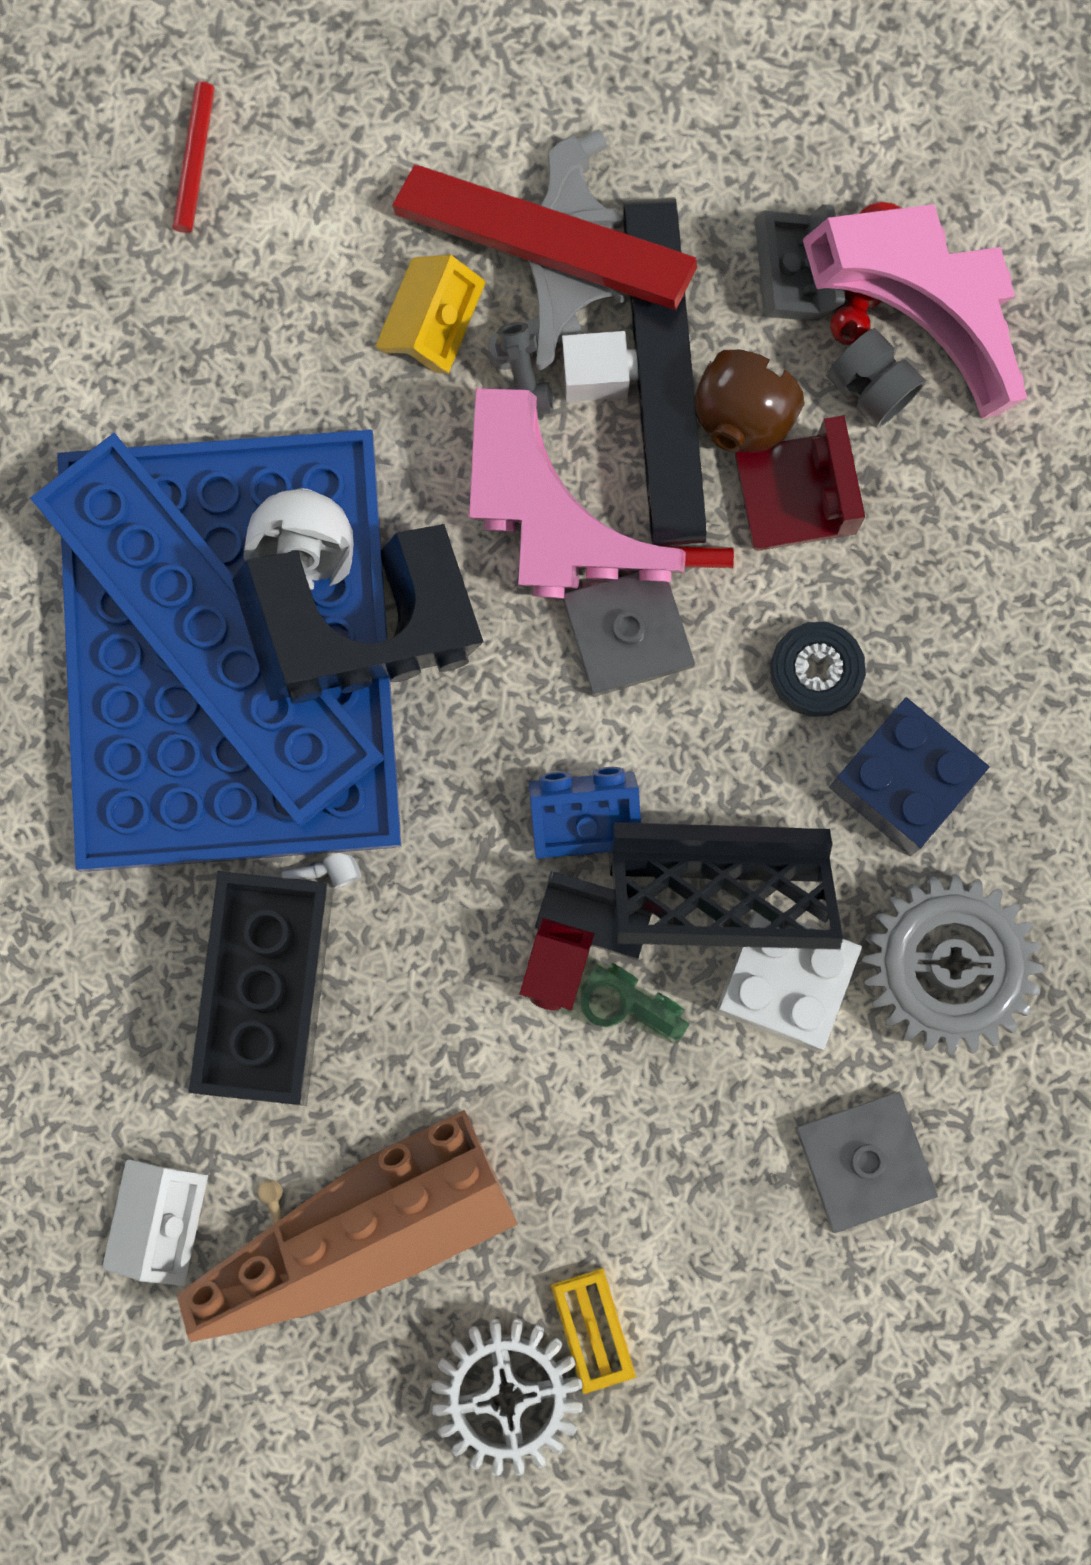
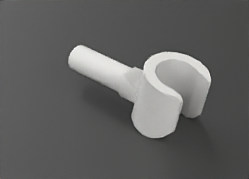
M336 853L327 857L321 863L283 871L282 878L311 880L329 874L334 888L337 889L359 880L362 874L354 857L343 853Z

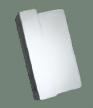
M127 1160L104 1257V1270L138 1281L185 1286L208 1175Z

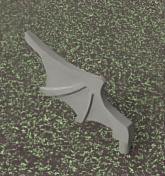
M599 129L579 139H576L573 135L559 142L548 152L550 182L547 195L541 206L610 229L622 228L624 221L619 212L602 206L590 192L583 172L589 170L588 157L607 148L605 137ZM527 260L535 281L539 308L537 370H543L554 361L557 340L565 324L573 315L587 304L606 297H614L617 301L623 303L624 293Z

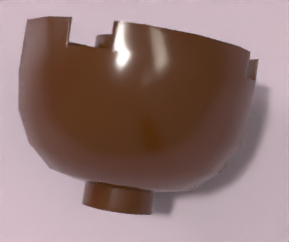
M741 349L723 350L717 353L713 362L710 360L695 393L697 418L704 430L712 438V441L725 451L741 453L766 451L785 439L805 404L803 390L795 378L786 370H784L780 378L775 372L766 368L770 359L760 354Z

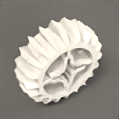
M516 1318L511 1325V1335L502 1336L499 1319L490 1321L492 1338L484 1340L482 1332L477 1326L471 1327L469 1329V1336L474 1347L470 1350L460 1340H454L451 1344V1349L461 1360L457 1364L450 1359L442 1358L438 1364V1368L442 1372L452 1376L451 1381L440 1379L434 1380L432 1383L433 1392L448 1395V1400L433 1404V1415L443 1416L450 1414L452 1418L439 1428L440 1436L442 1438L449 1437L458 1431L461 1437L453 1445L452 1453L455 1456H459L471 1445L476 1450L472 1455L470 1466L476 1470L482 1465L485 1454L494 1457L492 1474L495 1476H500L502 1473L503 1458H513V1470L518 1476L524 1474L525 1463L523 1456L531 1454L533 1462L538 1468L546 1465L545 1455L541 1450L543 1445L546 1444L552 1452L558 1455L561 1454L564 1450V1445L555 1435V1432L559 1430L567 1435H574L577 1430L576 1425L571 1420L563 1417L564 1412L581 1413L583 1408L581 1401L566 1398V1393L575 1392L582 1388L581 1378L563 1379L562 1376L563 1373L575 1366L574 1358L567 1356L558 1362L553 1359V1356L562 1347V1341L556 1337L545 1348L538 1345L544 1332V1328L540 1325H536L532 1329L529 1339L520 1337L523 1327L522 1320ZM508 1350L522 1352L534 1358L544 1367L551 1379L538 1381V1379L524 1380L519 1378L511 1366ZM491 1353L494 1372L493 1381L486 1388L476 1390L473 1394L460 1396L462 1380L467 1371L477 1360ZM501 1368L505 1370L507 1383H513V1391L519 1387L522 1394H524L523 1397L515 1400V1409H513L514 1424L509 1422L508 1410L501 1409L502 1402L496 1406L493 1400L490 1399L492 1396L499 1394L502 1382ZM555 1397L551 1414L545 1424L536 1433L523 1439L520 1420L523 1411L530 1405L541 1403V1399ZM465 1413H489L495 1416L501 1422L506 1442L495 1441L480 1434L470 1424Z

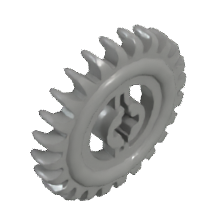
M953 875L949 880L947 890H944L940 881L932 876L927 881V895L917 885L910 884L907 887L910 904L898 897H891L889 904L896 916L893 917L883 913L875 916V921L885 930V933L868 934L865 940L879 948V953L867 955L861 961L863 964L878 968L879 973L866 979L864 985L883 988L884 992L872 1002V1006L878 1008L891 1005L893 1007L892 1012L885 1021L886 1026H893L903 1020L907 1022L903 1034L904 1041H910L917 1034L923 1032V1049L925 1051L932 1050L938 1040L943 1038L945 1053L953 1055L958 1048L960 1039H962L968 1052L974 1054L979 1048L980 1034L989 1045L996 1046L999 1043L997 1026L1002 1027L1008 1033H1015L1017 1031L1016 1022L1011 1015L1012 1012L1023 1016L1031 1014V1008L1022 999V996L1040 994L1039 987L1028 980V975L1041 973L1044 969L1042 965L1029 961L1028 956L1040 950L1041 945L1038 942L1024 941L1023 936L1032 929L1033 924L1029 921L1018 924L1014 922L1013 919L1020 909L1019 904L1014 903L1004 909L1000 907L1003 894L1001 889H996L987 897H983V885L980 879L974 880L969 889L964 891L960 877ZM954 924L969 928L980 936L989 949L991 956H979L971 944L960 939L946 940L931 948L928 953L916 952V949L927 932L937 926ZM950 952H952L953 961L961 963L962 966L988 964V968L970 967L953 974L950 979L948 969L940 968V965H933L932 963L948 957ZM915 972L924 973L929 984L943 991L963 988L972 983L977 976H990V981L977 998L969 1003L952 1005L937 1001L926 993L916 978Z

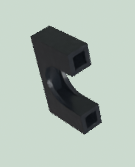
M445 524L396 532L381 550L383 566L397 606L398 622L393 638L379 643L353 641L340 635L325 622L314 603L298 550L245 561L232 579L270 701L290 698L292 704L304 703L323 694L322 690L340 687L342 693H350L368 687L373 683V679L389 676L391 682H401L419 675L421 669L437 666L439 672H447L469 663L468 656L484 641Z

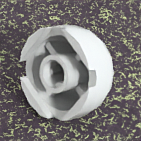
M310 489L286 490L268 497L252 514L247 529L244 559L246 561L248 559L298 550L310 590L314 589L312 580L317 581L330 578L329 586L339 583L350 572L354 546L353 530L343 509L332 499Z

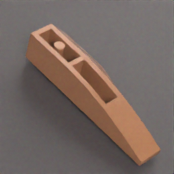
M465 1109L365 1158L178 1293L177 1299L189 1340L195 1342L249 1331L309 1315L363 1297L419 1274L517 1225L518 1222Z

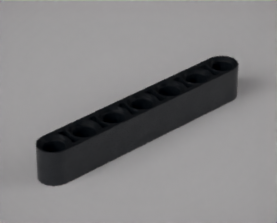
M675 197L623 202L625 234L681 252L678 209ZM684 293L676 310L630 295L634 348H636L638 360L637 385L652 545L656 546L705 543L706 514L686 295Z

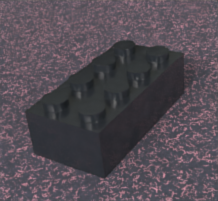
M224 871L217 872L188 1093L307 1106L334 891L327 882Z

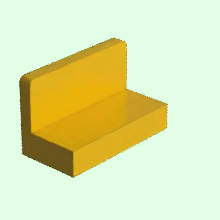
M452 255L413 257L380 333L376 348L383 353H407L435 373H449L486 281Z

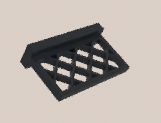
M614 822L609 868L610 876H613L617 944L840 950L843 935L830 863L833 845L830 829ZM626 876L655 877L656 880L643 889ZM682 878L710 879L711 881L700 890H697ZM737 880H763L766 883L753 892ZM791 881L819 882V885L810 893H807ZM667 887L686 899L673 910L655 897ZM721 889H724L741 902L730 911H727L710 898ZM777 890L796 904L783 913L765 899ZM642 906L660 919L654 925L629 924V916ZM698 908L714 919L715 922L710 926H695L686 920L685 917ZM754 910L770 921L771 924L766 928H752L741 921L740 918L749 911ZM808 911L824 922L826 929H806L795 920Z

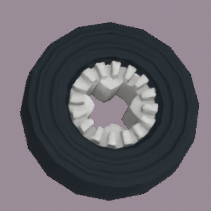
M806 622L789 630L777 643L770 662L771 683L779 699L791 710L809 717L830 716L847 708L860 693L866 676L865 656L857 640L843 627L828 622ZM812 658L817 663L825 659L830 664L825 673L828 678L826 682H823L819 677L813 679L806 677V671L809 668L806 659Z

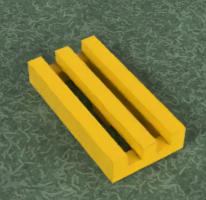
M599 1268L589 1273L550 1284L571 1356L575 1360L577 1376L582 1381L581 1389L583 1394L636 1378L604 1269ZM594 1283L597 1284L622 1367L621 1370L611 1372L586 1286ZM576 1291L601 1376L590 1379L566 1300L565 1292Z

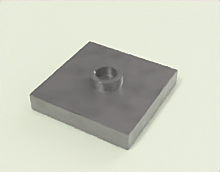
M639 572L620 577L618 580H610L564 594V598H562L593 698L694 668L695 661L669 582L639 581Z
M900 1091L795 1127L832 1233L852 1228L938 1197Z

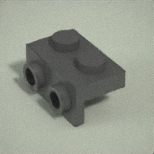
M823 204L810 215L764 210L754 219L765 317L819 321L844 303L846 290L816 288L803 239L827 218L836 217L834 205Z

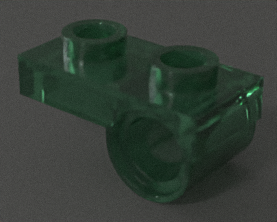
M611 963L607 970L598 964L595 966L584 984L585 989L580 999L582 1017L589 1025L597 1029H611L619 1025L628 1014L672 1043L677 1044L690 1025L689 1022L681 1018L685 1011L682 1006L659 992L656 993L653 999L634 988L639 980L614 963ZM599 989L613 991L620 1000L618 1014L609 1019L595 1016L589 1007V998L592 993Z

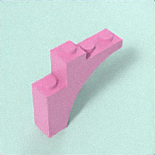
M935 204L829 217L803 239L816 288L844 289L862 293L897 308L916 321L944 348L958 367L975 399L981 419L998 416L1027 399L1023 375L1018 368L1009 337L1008 324L1003 317L1000 307L1015 297L1011 284V275L1006 267L1001 247L949 254L945 231L940 224Z
M476 388L469 518L484 521V531L515 532L516 523H522L518 584L533 587L532 597L564 598L565 589H579L580 568H587L586 578L618 580V570L639 571V581L671 582V573H685L686 552L684 550L660 547L619 534L593 517L576 501L555 471L545 449L539 428L537 396L529 390Z

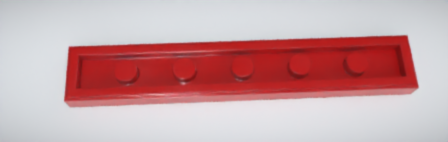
M414 164L392 204L396 216L673 310L677 309L697 269V261L694 256Z

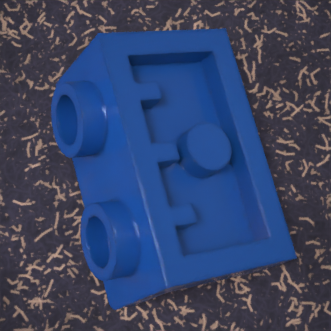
M603 767L594 770L593 775L571 777V774L568 772H549L541 775L539 780L528 782L536 859L610 852L614 822L641 823L639 787L635 773L625 772V769L621 767Z

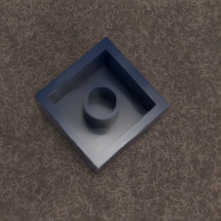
M905 697L837 776L829 788L904 852L912 856L924 846L990 766L909 698Z

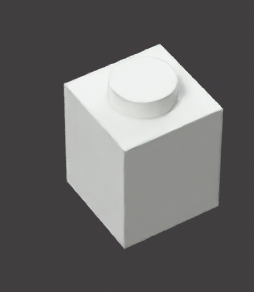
M625 331L562 335V363L566 403L628 398L629 382L638 380V360L636 348L627 349Z

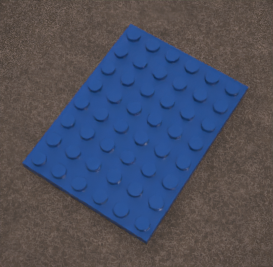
M372 429L127 447L233 576L236 575L245 563V542L251 516L268 497L286 490L303 488L310 489L332 499L343 509L353 530L352 564L349 574L337 584L329 586L330 578L317 581L312 580L314 589L311 590L314 603L325 622L340 635L362 643H379L388 640L375 445ZM91 450L57 453L58 475ZM61 537L75 867L77 871L90 872L402 848L391 681L389 676L373 679V683L368 687L350 693H342L340 687L328 689L379 750L385 760L300 828Z

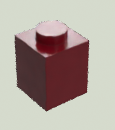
M542 918L519 995L530 998L534 1005L546 1010L556 1011L565 1008L572 1011L595 933Z

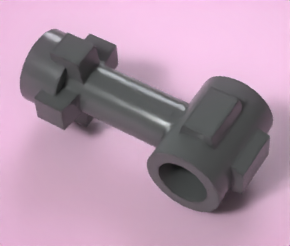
M514 322L502 326L497 331L498 339H496L495 347L498 356H508L516 386L506 389L529 390L537 396L538 420L544 418V414L553 413L554 404L549 382L536 383L529 355L530 352L537 350L538 345L535 333L530 334L528 324L524 322Z

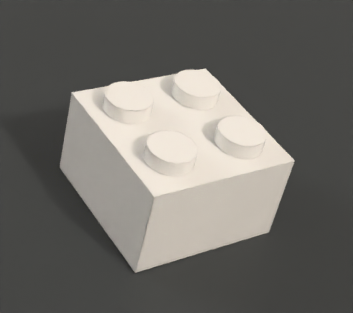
M753 911L748 926L752 928H766L771 922ZM798 922L806 929H816L809 925ZM843 939L840 950L739 947L715 1013L813 1052L823 1051L862 946Z

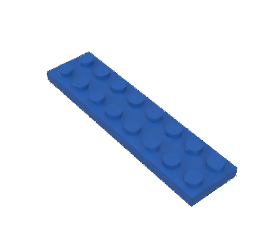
M115 432L30 497L37 508L300 828L385 760L379 750L328 689L322 690L323 694L304 703L292 704L290 698L270 701L232 582L233 574Z

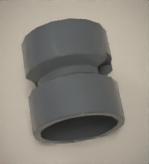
M873 328L860 336L839 356L828 370L826 376L846 397L857 396L859 398L856 408L878 429L904 409L921 391L927 381L907 360L896 361L894 359L896 349L876 328Z

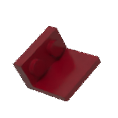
M845 415L824 418L816 436L782 441L763 452L735 453L752 547L755 551L857 534L865 519V512Z

